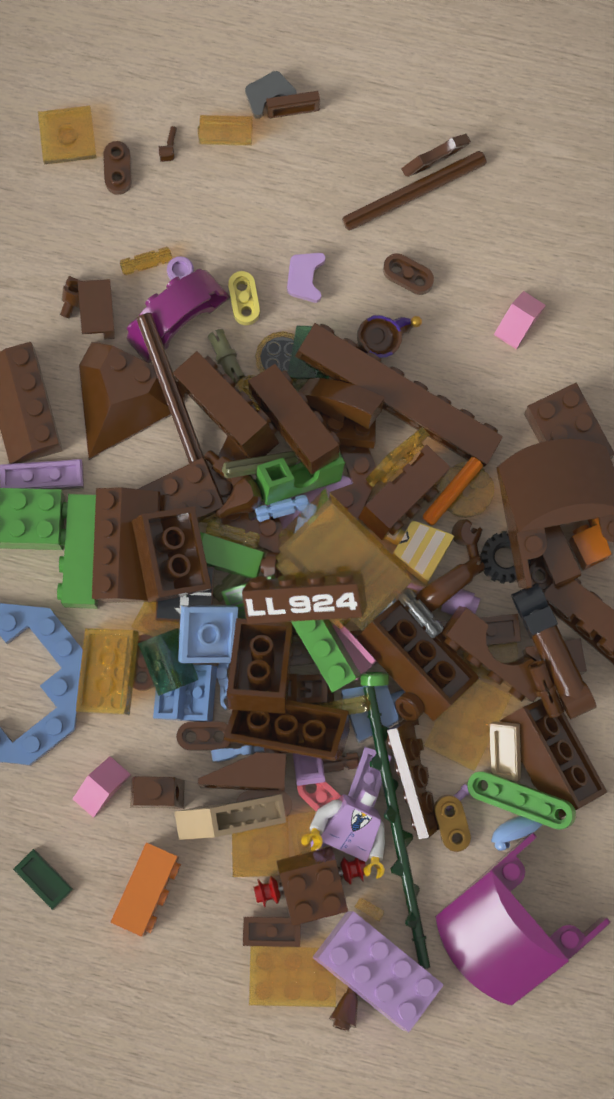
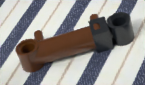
M535 583L532 585V588H524L511 594L513 603L523 620L522 622L530 639H533L542 660L546 663L553 683L556 684L560 701L569 719L576 718L597 708L594 697L572 658L557 626L558 622L550 606H548L539 584Z

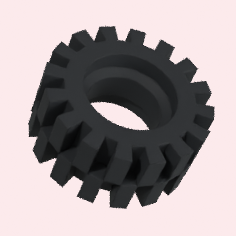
M502 531L501 534L496 533L491 538H488L482 548L480 559L481 563L483 562L485 565L484 574L492 577V581L498 580L501 584H505V582L513 583L517 580L514 565L504 568L499 566L495 560L497 550L500 548L511 549L509 534L507 531Z

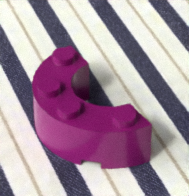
M198 269L181 279L178 276L173 278L167 284V289L159 295L156 293L145 302L147 307L139 315L145 313L152 314L164 349L166 350L173 336L187 322L202 313L208 312L211 314L227 301L230 296L207 270ZM134 320L127 327V341L145 362L150 363L151 358L137 320Z

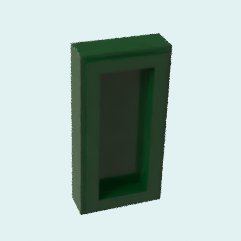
M35 849L13 868L52 910L74 890Z

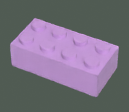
M354 911L345 913L312 957L398 1028L406 1032L411 1031L444 985Z

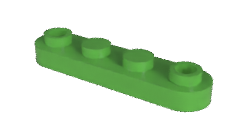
M487 771L476 772L468 780V791L473 798L559 830L568 828L576 819L575 808L570 802ZM483 780L488 783L486 791L481 786ZM560 809H563L566 813L564 820L558 815Z

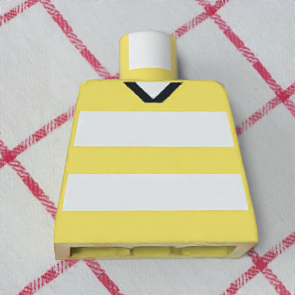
M411 521L406 532L401 529L394 536L389 533L384 539L397 546L392 558L427 586L452 543L454 535L416 521Z

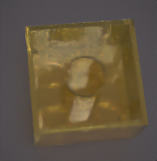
M326 488L278 535L279 550L281 552L276 556L278 560L276 567L283 575L292 574L296 577H307L312 573H324V576L336 575L341 571H352L353 574L363 573L367 608L361 618L329 619L339 629H342L351 620L363 631L412 582L404 565Z

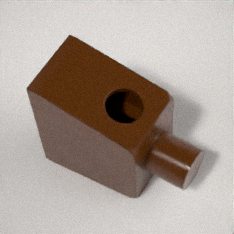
M134 776L131 779L130 808L184 809L185 780L176 777Z

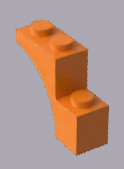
M598 518L588 519L591 527L589 528L588 524L575 529L573 531L574 535L568 541L583 570L607 560L612 555L608 541L602 536Z

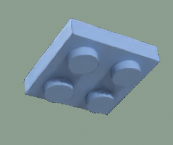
M181 605L178 661L180 663H231L238 607Z

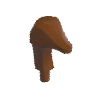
M213 450L207 451L204 458L213 466V470L217 474L230 481L233 486L231 495L224 505L217 510L216 516L219 519H223L233 514L252 513L261 506L263 499L260 487L251 475L226 478L222 472V467L225 462L231 460L225 456L220 458Z

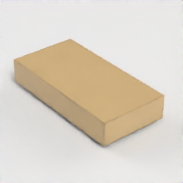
M493 721L490 723L491 773L512 781H519L521 779L520 724Z

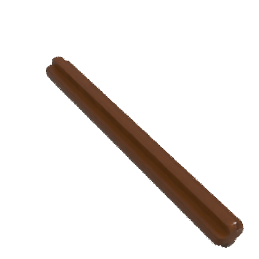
M477 151L343 216V224L347 230L351 231L486 165V157L483 152Z
M151 313L139 315L136 319L190 464L200 458H204L175 376L173 375Z

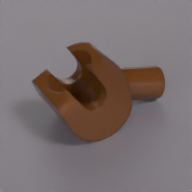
M68 276L66 284L63 286L62 301L64 305L60 312L61 316L70 319L74 307L80 308L78 281L81 280Z
M462 519L457 521L452 528L453 540L461 546H466L469 559L474 556L480 557L477 543L483 529L479 527L478 529L472 528L470 530L472 522L468 519Z

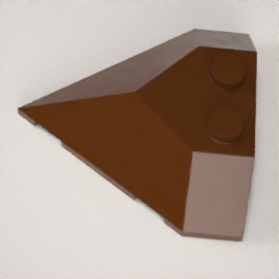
M91 342L79 364L89 460L98 456V453L109 447H114L151 427L155 422L171 416L152 364L113 345ZM176 381L182 398H184L186 392L180 383Z

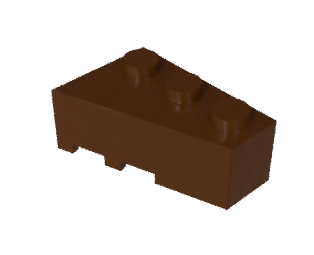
M426 445L411 465L407 463L402 468L403 472L392 482L389 481L365 505L358 518L381 540L389 533L394 536L404 526L403 520L407 517L410 520L413 519L422 509L420 505L424 501L430 503L440 491L437 490V487L451 467Z

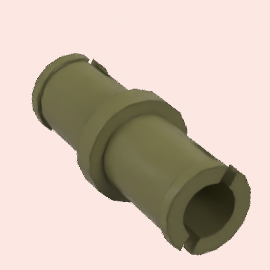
M215 330L220 340L217 341L213 332L208 335V339L217 355L216 361L219 365H222L224 372L236 384L234 372L239 381L245 378L236 359L237 353L235 349H231L224 330Z

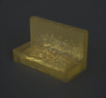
M200 115L198 126L199 144L252 146L253 117Z

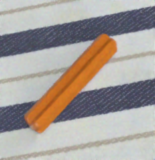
M475 457L470 458L423 514L422 518L431 526L436 524L482 469L483 464Z

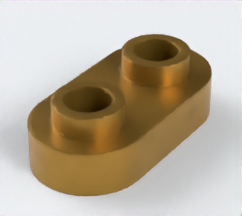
M443 795L437 799L434 805V813L441 839L446 848L453 852H460L465 850L471 841L464 808L457 797ZM450 805L453 806V814L446 815L444 812L445 808ZM455 833L462 835L459 842L452 841V836Z

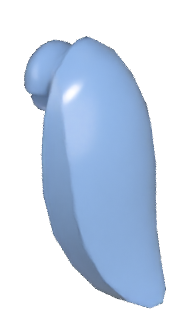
M519 815L498 826L493 832L491 841L495 843L497 850L503 851L510 847L509 841L525 837L535 832L543 824Z

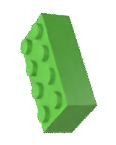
M0 488V549L63 550L61 530L64 529L62 508L63 502H65V495L62 490Z

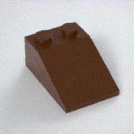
M264 748V753L257 752L198 778V785L200 788L279 790L285 792L287 757L286 754H281L279 750Z

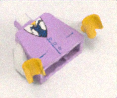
M362 788L357 799L343 794L338 800L334 799L318 808L309 827L311 832L303 835L301 838L302 845H307L310 838H312L313 846L311 851L320 849L324 842L365 862L369 858L371 863L365 866L364 874L370 876L371 867L374 866L377 869L376 879L381 878L384 874V866L379 861L383 860L385 847L384 823L378 810L372 807L378 795L368 788Z

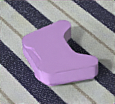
M323 253L298 254L291 257L287 292L290 296L313 303L320 302L321 293L314 287L313 277L315 270L325 263V255Z

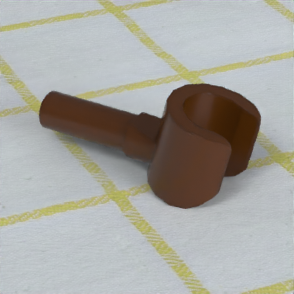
M175 126L170 127L167 145L159 146L160 162L174 160V139L177 130Z

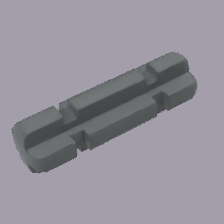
M406 589L398 597L399 601L404 607H409L408 611L422 627L425 626L427 628L425 631L431 638H435L444 630V626L438 620L435 621L433 619L435 616L420 599H416L417 595L412 589Z

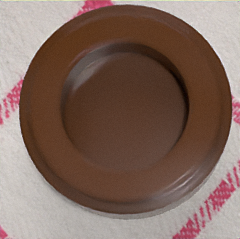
M405 692L395 702L398 714L407 721H416L424 713L422 701L413 693Z

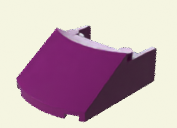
M534 832L522 839L435 916L442 945L459 972L484 994L511 1006L568 963L570 958L611 923L608 918L601 917L583 933L576 926L563 925L552 935L548 936L513 896L511 891L525 877V867L516 855L537 838Z

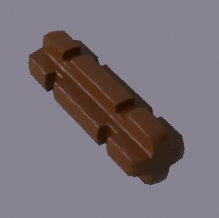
M346 753V756L341 755L336 761L322 759L324 773L343 771L344 767H348V770L357 769L359 765L358 753Z

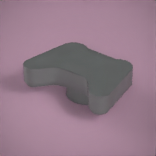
M272 71L268 75L248 84L245 88L248 103L256 119L263 116L267 98L297 94L296 89L278 71Z

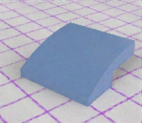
M158 663L153 718L213 722L217 666Z

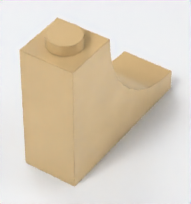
M282 794L174 811L179 840L215 838L286 823Z

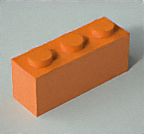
M146 842L110 923L141 937L145 936L146 932L151 934L158 917L153 916L157 906L163 907L169 894V890L165 889L169 879L175 880L180 870L181 864L177 863L179 857Z

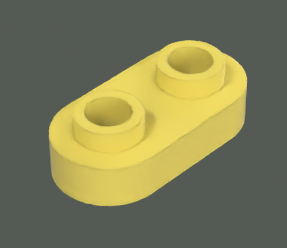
M239 271L234 273L228 282L233 315L239 324L252 325L260 316L255 280L250 273ZM240 284L247 286L244 291L237 289ZM249 309L252 313L249 316H244L242 311Z

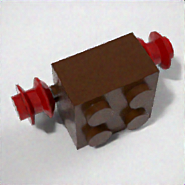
M331 846L277 860L281 879L279 886L277 880L270 876L269 882L264 884L257 879L258 885L253 886L257 903L263 902L264 907H266L267 901L272 899L278 904L281 898V891L282 895H285L292 926L348 912L341 883L342 875L349 885H352L353 878L357 877L364 882L363 876H365L364 868L366 863L356 857L353 861L348 862L343 857L340 864L342 870H340V867H337Z

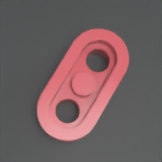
M326 781L315 783L317 790L314 793H308L306 785L297 786L299 796L315 812H317L318 808L334 799L338 800L341 796Z

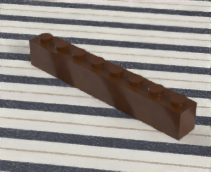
M314 323L295 357L333 380L354 384L385 397L383 410L469 461L471 457H475L481 461L483 467L489 463L503 438L502 435L498 434L497 428L488 423L482 424L474 419L475 416L465 409L459 410L451 405L452 402L442 395L435 396L427 391L428 387L416 380L412 382L404 377V372L393 366L389 368L382 364V360L377 355L370 352L364 353L358 349V345L348 338L341 339L334 335V330L329 326Z

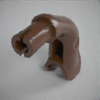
M477 556L471 557L466 563L455 566L452 570L416 593V599H420L431 612L435 611L462 588L473 581V577L483 572L485 568L484 563L482 562L477 565V562L481 559Z

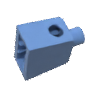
M387 685L374 686L379 712L382 713V716H380L382 725L389 728L399 722L395 702L405 691L401 690L390 694ZM367 686L341 690V696L346 710L349 711V719L358 744L373 737L370 720L367 718L368 710L363 687Z

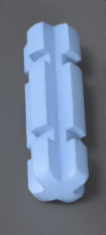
M300 495L296 496L293 500L289 498L277 501L267 507L266 505L259 506L255 509L257 520L262 522L269 519V517L274 519L293 514L296 510L299 512L308 510L310 505L307 496Z

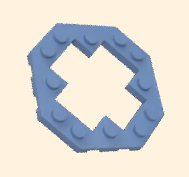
M0 603V636L5 643L9 644L22 632L30 628L61 667L58 672L40 685L57 708L14 742L11 741L0 727V762L31 766L76 729V715L85 652L50 608Z

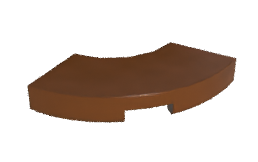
M467 134L452 137L438 147L418 155L401 170L405 177L420 173L430 168L433 163L440 159H447L469 145L471 141Z

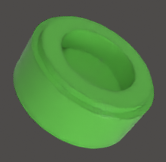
M364 672L360 675L361 685L363 686L389 685V674L386 672Z

